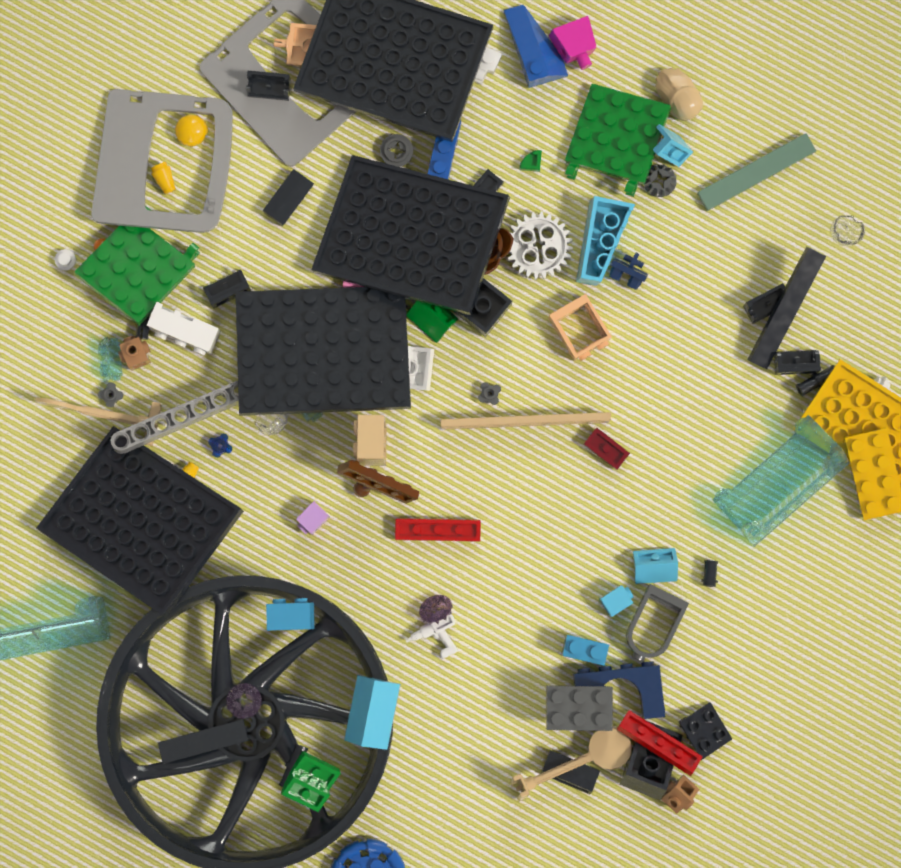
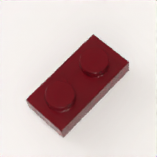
M597 427L583 444L616 471L630 454Z

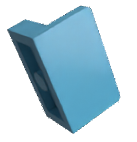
M659 124L656 128L664 138L655 146L653 151L658 156L680 167L693 151L679 135Z
M675 548L633 551L636 584L673 582L678 580V559Z

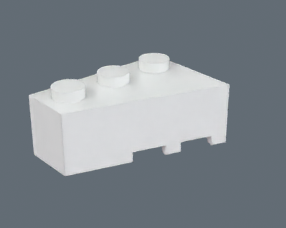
M156 302L147 324L155 332V337L166 340V338L173 339L175 345L183 348L188 345L194 348V352L203 356L206 353L212 354L221 332L219 328L196 318L185 316L177 310L173 311L162 306L163 304Z

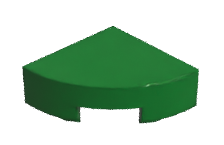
M535 150L525 156L520 163L519 170L540 172L542 150Z

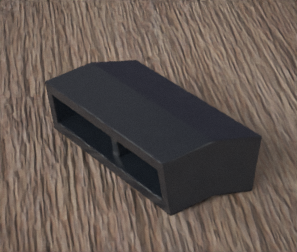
M293 169L262 211L283 227L314 183Z
M549 750L541 773L573 759ZM584 764L552 779L590 795L600 770Z

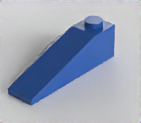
M524 4L504 10L528 88L568 77L563 58Z

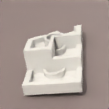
M408 346L410 389L430 391L434 349Z

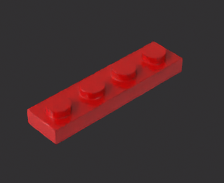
M396 519L395 540L480 542L481 520Z
M628 710L617 730L689 776H692L703 757L630 710Z

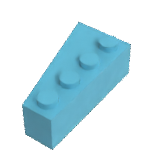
M594 196L589 201L576 282L593 286L601 283L635 204Z

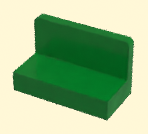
M416 301L407 313V317L436 343L458 321V318L448 309Z

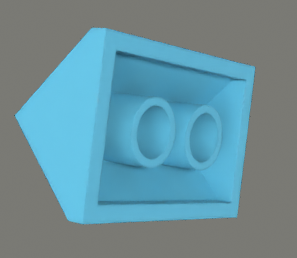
M357 675L344 740L362 747L387 750L401 684Z

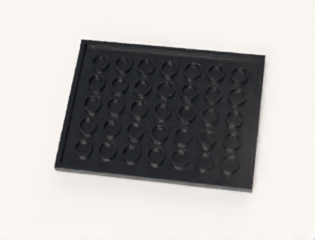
M326 0L293 90L453 142L493 31V24L417 0Z
M352 155L311 270L313 273L471 315L510 196Z
M369 287L235 292L239 416L411 409L405 297Z
M113 426L36 529L166 618L244 511L144 445L127 453H117L111 445V437L120 430ZM119 438L115 442V445L120 448L127 444L125 438Z

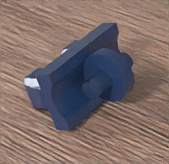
M636 252L634 257L625 254L623 260L630 264L614 257L609 277L619 281L623 272L631 275L627 286L637 290L642 281L645 282L648 273L634 267L635 265L642 268L644 262L637 260L639 253Z

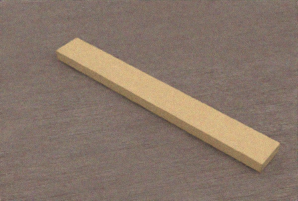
M611 412L441 419V429L609 423Z

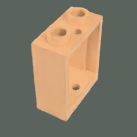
M586 294L553 312L548 317L574 361L577 359L582 361L591 356L590 351L596 348L601 350L609 345L608 341L612 336ZM584 307L602 338L576 352L559 321Z

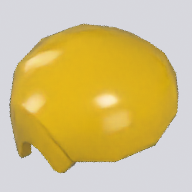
M188 114L181 117L175 127L177 140L183 145L191 147L201 144L208 133L206 121L198 115Z

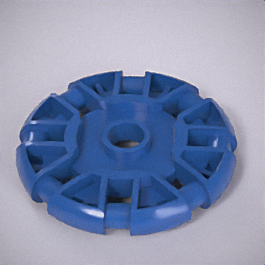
M367 838V841L359 842V840H356L344 846L340 850L339 856L333 859L330 867L348 868L344 865L347 858L353 861L349 868H405V864L399 853L395 849H390L387 843ZM368 849L369 855L361 857L360 850ZM381 853L388 857L384 863L378 859Z

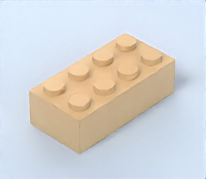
M358 415V420H354L353 432L357 442H353V455L356 461H359L362 466H386L387 424L385 416Z

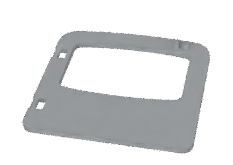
M272 0L264 9L260 10L222 43L217 50L206 57L200 64V71L283 163L293 167L357 111L337 105L324 118L316 121L305 113L290 97L289 101L247 97V71L266 72L249 50V44L285 12H292L305 24L317 25L320 14L305 0ZM274 7L277 12L268 19L265 14ZM226 49L230 54L220 61L217 56Z
M124 89L110 91L107 100L91 212L93 220L99 224L205 233L213 230L220 220L230 166L233 113L230 105L225 100L211 97L202 98L189 95L145 91L136 92ZM131 96L142 97V103L130 102ZM195 102L206 103V109L194 108ZM161 111L212 115L215 118L212 169L207 197L201 214L151 211L145 208L148 159L155 123Z

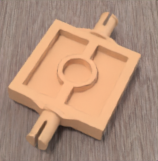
M291 23L287 39L274 38V47H283L287 50V66H302L317 25Z

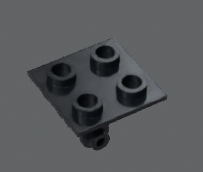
M711 702L687 718L685 717L679 721V727L685 732L686 739L690 741L689 744L694 747L696 753L703 756L701 760L732 740L731 735Z

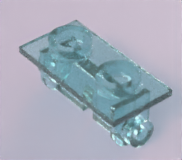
M105 337L98 345L99 356H102L100 375L103 377L104 382L110 380L111 377L112 381H119L121 376H123L121 361H113V358H120L118 354L120 351L118 338H110L108 342V337Z

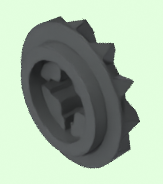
M390 135L383 140L380 146L381 158L386 164L403 167L410 162L413 156V145L404 135ZM397 143H399V148L403 152L399 153L395 159L394 152H391V149H395Z
M655 164L649 170L644 187L652 196L666 197L676 187V175L672 168L667 167L665 164ZM658 173L661 178H668L663 182V188L659 183L654 182L657 179Z

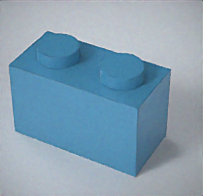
M307 598L294 599V603H286V599H273V604H266L267 631L314 629V602L308 603Z
M566 635L561 656L605 666L609 644Z

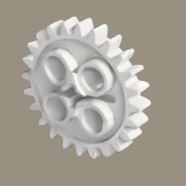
M532 212L530 219L525 214L523 222L519 219L516 220L518 227L514 225L510 227L513 231L511 235L514 240L512 248L508 253L511 256L507 260L508 262L514 261L513 269L520 268L519 275L524 271L527 272V279L531 274H534V280H537L538 275H541L543 280H545L547 273L554 277V270L560 273V265L567 266L564 259L571 258V255L566 253L573 250V247L567 245L572 242V238H566L570 231H563L565 223L558 225L559 218L557 217L552 221L551 214L544 218L543 212L540 213L539 217H536L535 213ZM534 228L538 229L539 244L543 245L541 249L543 264L539 262L538 248L534 247L536 244ZM543 230H550L553 236L549 239L544 238L541 232ZM528 233L532 236V240L524 242L521 239V235ZM553 250L557 256L554 259H549L546 257L545 252ZM531 253L534 254L536 260L534 262H527L524 256Z

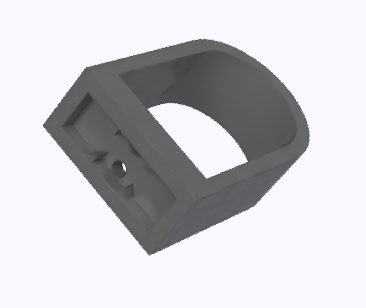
M649 584L626 632L628 646L633 651L632 657L643 662L645 657L653 658L664 653L670 645L689 603ZM648 598H652L678 611L662 646L652 653L640 651L635 646L632 638L633 630Z

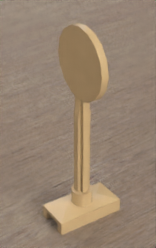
M35 398L36 403L45 406L78 411L84 415L132 425L160 414L162 406L161 403L152 402L148 417L142 415L137 417L89 406H75L61 401ZM154 441L145 445L153 446Z
M613 727L612 731H596L589 741V753L534 777L529 776L523 779L521 774L514 776L510 781L511 786L518 783L516 790H521L522 792L517 797L518 802L526 799L530 794L529 791L535 789L536 785L591 761L602 769L613 770L620 768L626 764L631 755L630 739L617 730L616 727Z

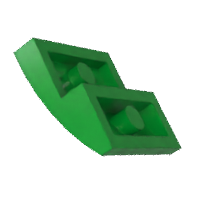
M303 751L291 769L282 788L281 795L319 812L330 796V788L341 774L340 769Z

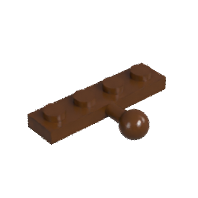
M348 460L338 465V474L356 481L353 491L358 497H366L372 489L405 504L415 501L419 497L420 491L413 489L411 485L395 481V478L391 476H384L378 473L376 469L364 467L358 461Z

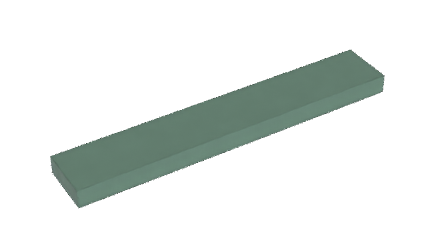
M807 133L704 188L697 195L706 211H709L812 155L817 150Z

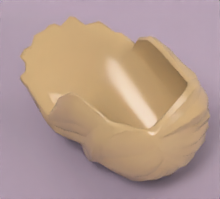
M679 68L662 69V71L658 72L659 76L656 77L657 83L655 87L663 103L671 105V114L679 120L688 121L695 118L703 108L700 91L697 90L692 80Z

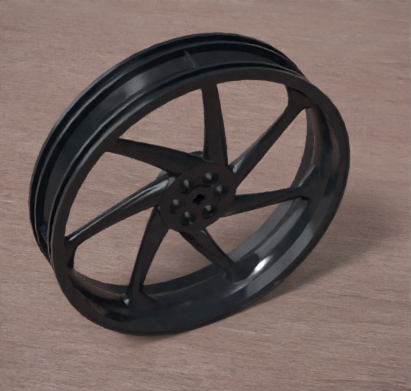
M240 575L221 577L190 586L166 618L151 609L136 623L120 644L106 671L97 707L96 732L101 766L108 786L127 818L144 836L170 855L201 868H284L322 851L352 826L368 805L382 778L390 754L393 724L388 749L369 747V760L358 786L348 801L334 816L327 814L324 805L319 812L310 809L312 820L309 827L299 840L284 846L258 851H231L225 847V843L249 802L272 752H276L285 764L289 762L295 743L298 744L286 720L288 718H304L344 725L348 724L350 710L293 694L272 691L270 687L275 680L318 640L324 637H332L351 647L364 669L366 677L388 681L373 645L359 626L345 612L326 598L302 586L275 578ZM250 595L276 597L293 603L294 599L307 598L308 603L314 602V613L320 619L319 623L314 625V629H309L236 684L233 678L230 656V608L236 602ZM207 601L215 603L211 663V707L198 703L166 682L148 666L147 661L151 639L166 624L181 613ZM136 675L161 699L199 731L242 720L244 716L247 719L251 718L253 721L250 723L251 727H245L248 738L253 741L252 749L246 750L243 748L242 743L165 764L158 762L139 766L127 755L121 745L120 712L129 676ZM244 694H249L252 697V704L250 706L242 704L241 698ZM264 704L271 707V714L268 717L263 716L260 712V708ZM227 705L231 706L234 710L231 718H227L223 714V708ZM267 726L271 729L272 735L270 738L262 737V727ZM238 761L241 762L239 776L232 796L217 829L212 835L187 837L178 832L153 811L137 789L139 781L191 773Z

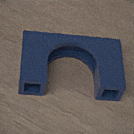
M654 661L641 662L642 667H633V663L621 664L620 669L613 670L611 666L599 667V671L590 672V668L577 669L578 673L573 674L574 686H604L613 679H627L636 686L639 692L643 719L666 717L660 665H654Z

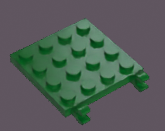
M591 84L565 158V162L569 163L565 172L567 178L575 180L579 167L628 180L624 191L626 195L634 197L638 183L645 185L655 156L653 149L660 142L662 136L656 127L659 124L665 127L671 105Z
M119 225L75 270L74 274L140 326L153 312L156 302L161 303L195 268V263L192 261L200 254L198 251L200 248L192 243L183 255L150 228Z

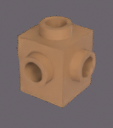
M135 336L124 339V343L119 345L121 349L118 352L122 363H127L131 371L151 363L147 354L151 351L146 340L142 341L140 337L135 338Z
M682 775L677 781L671 780L669 782L667 791L661 800L677 814L683 808L688 810L695 802L693 799L700 789L685 775Z

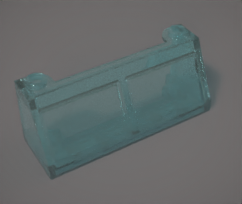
M810 415L798 420L795 424V434L732 490L730 488H723L716 493L713 499L716 506L753 547L850 463L843 449Z
M93 596L79 600L75 605L74 615L0 628V661L111 639L104 597Z

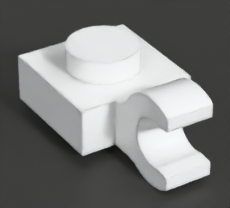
M486 47L474 82L482 85L487 72L494 74L502 53Z

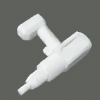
M449 612L421 626L420 630L405 639L408 643L412 640L416 641L423 637L425 639L434 635L436 639L440 638L446 647L440 651L442 659L458 652L457 647L445 631V629L455 625V619Z

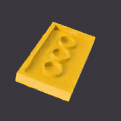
M887 428L844 437L863 520L900 513L901 486Z

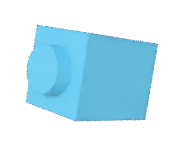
M620 585L599 600L609 616L613 617L633 604L631 599L634 596L628 587L624 588Z

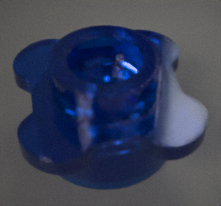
M223 433L219 437L210 438L208 441L213 450L212 455L216 458H219L221 454L232 452L233 448L229 445L227 434Z

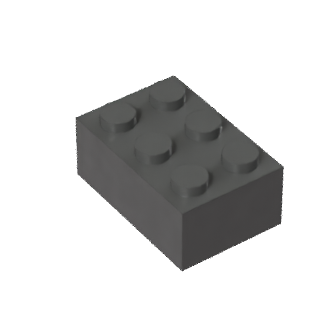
M546 685V730L612 731V686Z

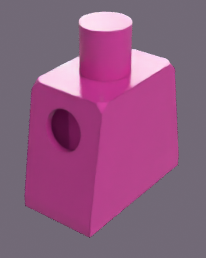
M588 16L552 29L549 39L565 63L577 60L581 70L592 65L588 55L595 51L596 42Z

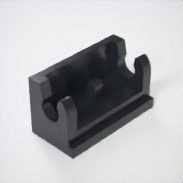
M247 71V97L289 101L291 87L289 74Z
M241 269L211 285L203 287L214 309L235 299V292L251 291Z
M784 283L743 305L752 324L771 315L785 288Z
M819 350L776 352L774 355L775 375L813 374L821 371Z

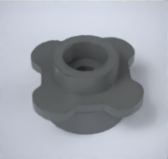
M112 382L108 383L104 390L98 392V397L103 399L109 408L114 407L115 403L123 399L124 396L123 392L118 391L116 385Z
M487 382L482 383L481 395L478 397L481 403H491L492 405L498 404V394L501 392V387L497 384L493 386Z

